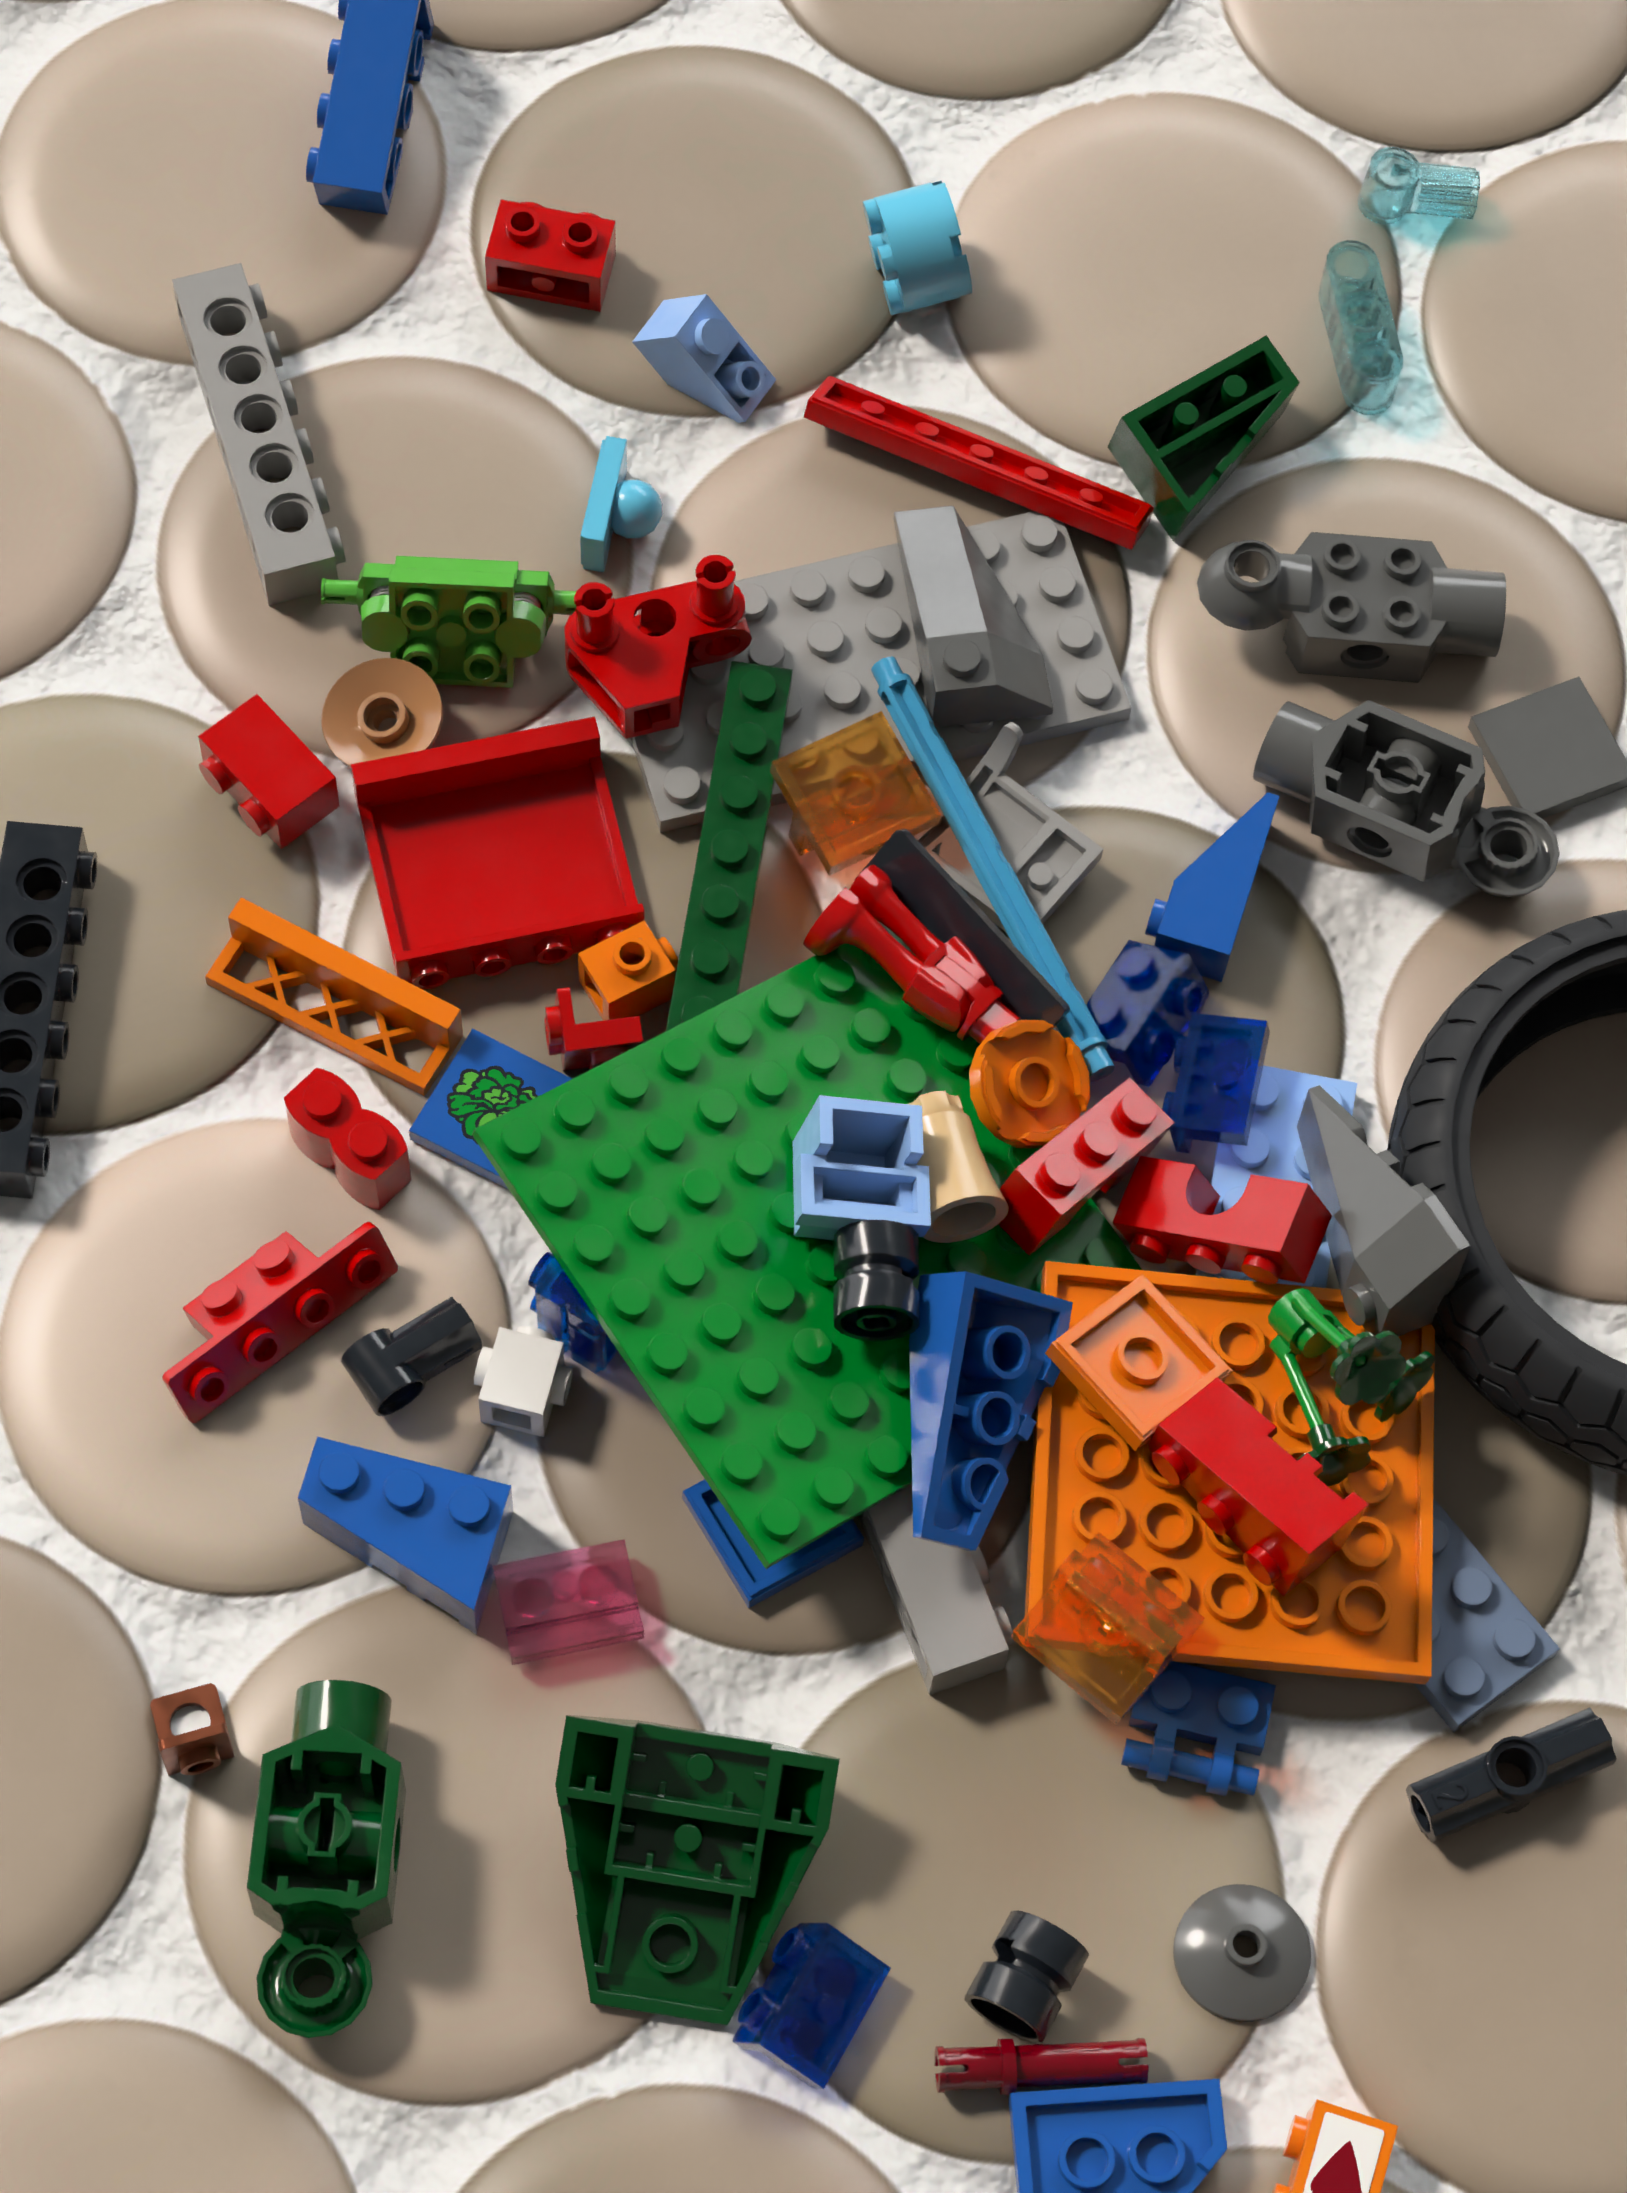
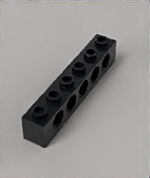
M7 821L0 859V1120L14 1117L21 1121L15 1128L0 1132V1196L33 1199L36 1176L45 1177L48 1171L50 1141L48 1138H43L46 1118H55L59 1106L60 1085L58 1080L53 1079L56 1059L65 1060L68 1052L69 1024L68 1022H63L62 1019L65 1002L74 1003L78 992L79 969L78 965L72 964L75 945L84 946L87 937L88 910L87 908H81L84 889H94L97 877V853L88 851L82 827ZM43 890L58 891L54 897L48 900L32 899ZM42 945L49 947L40 956H23V953L33 946ZM35 1002L40 1004L35 1011L29 1014L19 1015L12 1013L22 1003ZM24 1059L30 1061V1064L22 1071L16 1073L2 1071L4 1066L13 1060Z

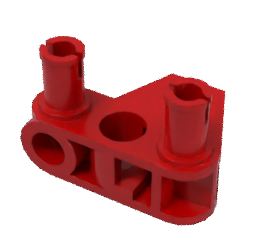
M721 555L704 557L695 569L696 581L617 599L611 598L613 596L611 589L605 584L598 582L584 584L576 591L574 596L576 611L568 618L564 627L566 670L571 679L625 739L679 727L689 669L732 658L743 652L750 645L752 636L745 618V597L740 588L734 584L736 571H732L734 565L727 557Z

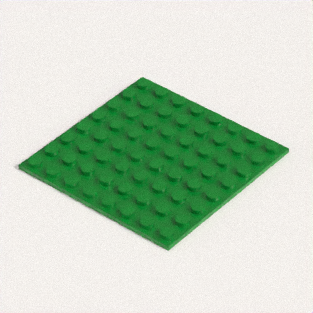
M882 925L899 943L913 954L898 936ZM843 944L824 956L815 955L475 1128L472 1133L484 1154L765 1569L912 1484L910 1334L887 1341L861 1340L841 1334L834 1328L833 1321L834 1286L839 1281L834 1276V1240L794 1236L793 1140L819 1095L909 1104L916 1100L918 1096L934 1091H946L949 1095H958L964 1113L971 1119L978 1144L999 1189L1015 1168L1040 1149L1013 1147L997 1139L980 1121L970 1097L969 1070L975 1051L980 1044L971 1036L964 1041L957 1037L962 1025L955 1032H949L919 1014L901 1000L905 992L888 972L866 952L851 944ZM1090 1198L1063 1229L1030 1256L999 1225L981 1235L957 1242L938 1243L919 1237V1275L914 1279L913 1286L918 1290L920 1275L967 1271L1041 1293L1042 1269L1045 1261L1142 1270V1268Z

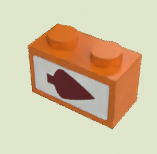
M1316 2099L1306 2118L1295 2115L1292 2120L1283 2151L1284 2157L1294 2160L1288 2185L1276 2183L1272 2193H1381L1398 2126Z

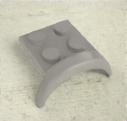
M1010 722L1000 730L989 750L965 781L997 838L1002 853L1007 862L1011 864L1042 924H1044L1101 860L1104 849L1005 774L1018 750L1023 735L1021 728L1017 724ZM940 810L914 837L987 917L1006 932L943 812Z

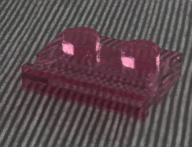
M625 1539L493 1565L494 1579L512 1665L644 1639V1627L639 1612Z

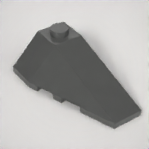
M945 506L894 512V525L926 702L935 728L1051 715L1053 713V704L1043 654L955 507Z
M1320 1085L1308 1089L1298 1120L1297 1130L1313 1190L1332 1214L1325 1235L1349 1317L1355 1324L1362 1325L1366 1332H1370L1374 1336L1383 1331H1391L1399 1337L1431 1324L1444 1295L1449 1294L1455 1287V1282L1459 1277L1471 1245L1439 1199L1423 1183L1411 1187L1397 1174L1400 1172V1161L1390 1151L1385 1150L1376 1154L1367 1145L1363 1126Z

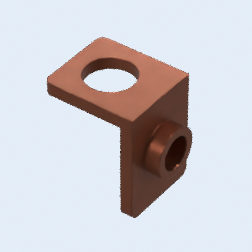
M214 1684L201 1685L155 1698L151 1701L150 1707L159 1738L157 1743L168 1776L180 1772L183 1775L200 1774L216 1768L223 1760L235 1757L217 1687ZM198 1706L209 1714L210 1726L176 1736L173 1735L171 1721L175 1713L181 1708Z

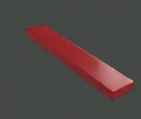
M828 376L808 399L803 418L1130 550L1134 548L1148 527L1155 508L1149 503L833 376Z

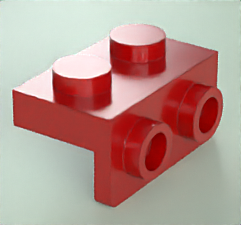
M570 987L557 989L555 1006L545 1007L546 1018H544L548 1054L549 1056L561 1054L563 1071L590 1068L591 1070L643 1043L640 1016L575 1024Z

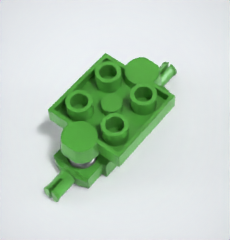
M396 556L395 564L365 563L358 581L322 578L321 604L358 605V611L361 615L362 640L367 646L377 651L390 652V658L405 660L417 665L431 677L435 684L513 688L515 658L530 657L541 649L545 635L547 636V631L553 622L554 614L572 615L576 611V604L574 605L576 591L555 590V584L549 571L518 570V561Z

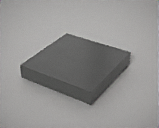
M1579 676L1471 716L1468 728L1478 746L1482 748L1483 755L1511 806L1529 810L1544 819L1627 787V760Z

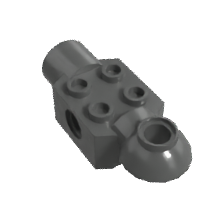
M1311 532L1295 554L1279 553L1261 541L1244 540L1232 542L1214 551L1201 566L1197 580L1200 601L1211 616L1226 626L1245 631L1266 629L1283 619H1288L1283 641L1287 646L1285 653L1297 672L1301 674L1419 683L1438 653L1496 657L1503 635L1506 611L1505 574L1503 572L1447 568L1432 541ZM1241 576L1253 577V578H1255L1256 580H1258L1259 582H1248V581H1244V580L1241 579L1240 577H1241Z
M1367 700L1337 720H1332L1287 701L1277 713L1265 736L1255 763L1253 779L1308 803L1311 833L1422 882L1449 867H1453L1464 872L1469 881L1485 893L1502 898L1525 896L1541 888L1556 870L1560 855L1557 837L1545 820L1529 810L1514 806L1490 807L1488 809L1481 807L1485 790V766L1481 747L1370 700ZM1495 855H1512L1517 859V861H1501L1498 858H1496Z

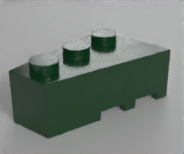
M1267 335L1122 416L1109 442L1108 449L1145 502L1155 507L1154 515L1173 542L1281 417L1300 383Z

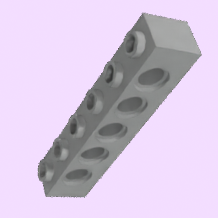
M242 263L172 279L178 316L268 605L271 606L321 593L322 578L338 580L336 564L346 562L337 527L326 529L322 514L330 512L321 477L310 479L306 465L314 463L308 434L305 428L295 430L290 417L298 414L291 382L289 379L279 381L275 370L276 367L283 366L275 332L264 333L260 320L267 318V310L259 283L248 285ZM227 333H237L232 336H223ZM242 381H253L249 384H237ZM258 429L269 430L264 433H253V431ZM273 478L285 479L277 483L267 482L268 480ZM289 527L302 528L301 530L292 533L282 531Z

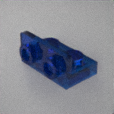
M1192 1013L1187 1036L1179 1035L1175 1045L1174 1071L1179 1073L1176 1091H1168L1166 1093L1162 1110L1175 1122L1169 1130L1176 1152L1190 1153L1192 1140L1247 1146L1270 1035L1266 1020Z
M799 1923L796 1927L788 1930L779 1940L772 1955V1961L775 1963L763 1986L754 1990L743 2003L738 2015V2022L741 2025L732 2041L743 2050L761 2052L811 2088L824 2089L891 1967L829 1923Z

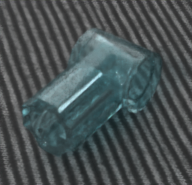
M1385 147L1378 150L1371 157L1359 192L1358 206L1365 217L1380 224H1393L1400 221L1406 214L1472 220L1477 209L1480 171L1471 167L1419 163L1414 155L1405 149Z

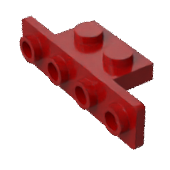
M366 1222L319 1258L285 1231L273 1241L261 1246L253 1256L222 1279L210 1284L202 1294L185 1305L182 1309L192 1326L208 1341L167 1370L162 1376L165 1385L184 1417L193 1424L199 1422L398 1271V1264L380 1230L371 1222Z

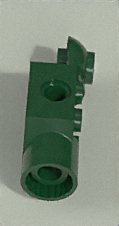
M321 1680L307 1683L298 1688L295 1699L291 1742L262 1754L247 1891L254 1915L280 1932L281 1937L276 1940L263 1956L256 1977L258 2000L267 2017L287 2033L305 2038L333 2035L351 2025L366 2007L373 1985L371 1962L360 1945L359 1939L393 1923L406 1787L401 1762L386 1754L392 1700L381 1689L354 1681ZM314 1975L328 1976L334 1981L328 1993L321 1997L308 1998L298 1992L299 1986L303 1981Z

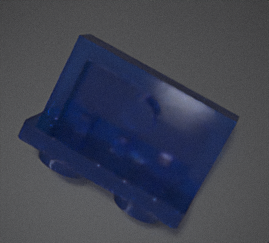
M1128 940L1086 1006L1108 1043L1106 1051L1111 1060L1124 1063L1137 1084L1149 1087L1162 1067L1171 1059L1174 1049L1194 1018L1202 1011L1205 1001L1209 997V989L1189 954Z

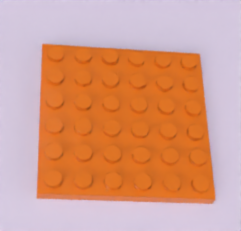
M1045 1261L1042 1269L1041 1293L1073 1302L1069 1329L1143 1274L1233 1370L1224 1383L1277 1427V1434L1272 1439L1295 1459L1313 1450L1307 1437V1433L1311 1429L1281 1360L1269 1347L1271 1341L1278 1335L1268 1323V1315L1272 1307L1285 1294L1296 1289H1308L1325 1310H1330L1352 1334L1356 1336L1359 1333L1366 1332L1362 1325L1355 1324L1349 1317L1340 1289L1279 1283L1265 1284L1258 1281ZM1431 1324L1399 1336L1402 1343L1399 1353L1406 1361L1410 1358H1416L1424 1351H1429L1435 1357V1329ZM1333 1345L1326 1352L1315 1358H1306L1303 1354L1296 1356L1324 1424H1331L1336 1437L1350 1439L1364 1436L1368 1438L1371 1444V1450L1369 1451L1370 1463L1360 1471L1349 1473L1342 1482L1328 1487L1342 1499H1345L1354 1491L1369 1505L1343 1547L1284 1597L1272 1584L1266 1586L1251 1574L1244 1563V1553L1227 1534L1219 1535L1208 1527L1198 1512L1197 1501L1181 1484L1173 1485L1160 1474L1153 1463L1152 1452L1147 1448L1151 1440L1137 1451H1134L1065 1374L1060 1371L1054 1386L1044 1388L1035 1408L1036 1424L1034 1426L1023 1647L1426 1684L1432 1676L1435 1360L1431 1366L1433 1369L1432 1377L1417 1392L1408 1408L1398 1415L1394 1413L1387 1421L1380 1422L1374 1416L1377 1408L1376 1403L1367 1404L1360 1400L1353 1405H1345L1335 1396L1337 1383L1330 1376V1367L1337 1358V1349Z

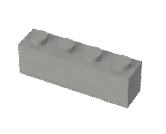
M912 1484L861 1513L859 1518L929 1695L1003 1670L1009 1652L1008 1645L1014 1644V1634L1004 1608L1001 1605L992 1608L984 1588L985 1584L990 1583V1576L980 1548L977 1547L976 1551H966L914 1538Z

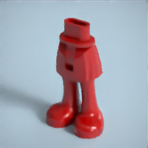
M874 864L865 868L857 876L849 889L845 887L833 899L804 939L803 945L817 956L829 954L843 944H851L866 952L888 972L905 992L901 1000L919 1014L949 1032H955L962 1025L957 1034L961 1041L971 1036L981 1044L991 1031L1020 1020L1016 1014L1000 1002L1004 993L994 985L993 980L967 945L957 936L952 937L946 943L940 941L903 904L893 891L889 876ZM882 925L898 936L913 954L899 943Z

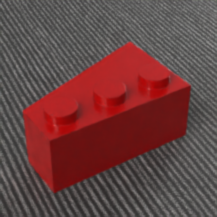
M1216 1377L1157 1426L1147 1448L1152 1452L1153 1463L1160 1474L1173 1485L1181 1484L1197 1501L1198 1512L1208 1527L1219 1535L1227 1534L1244 1553V1563L1251 1574L1266 1586L1272 1584L1284 1597L1343 1547L1369 1504L1354 1491L1345 1499H1342L1317 1478L1323 1472L1322 1464L1308 1453L1297 1461L1272 1439L1277 1434V1427Z

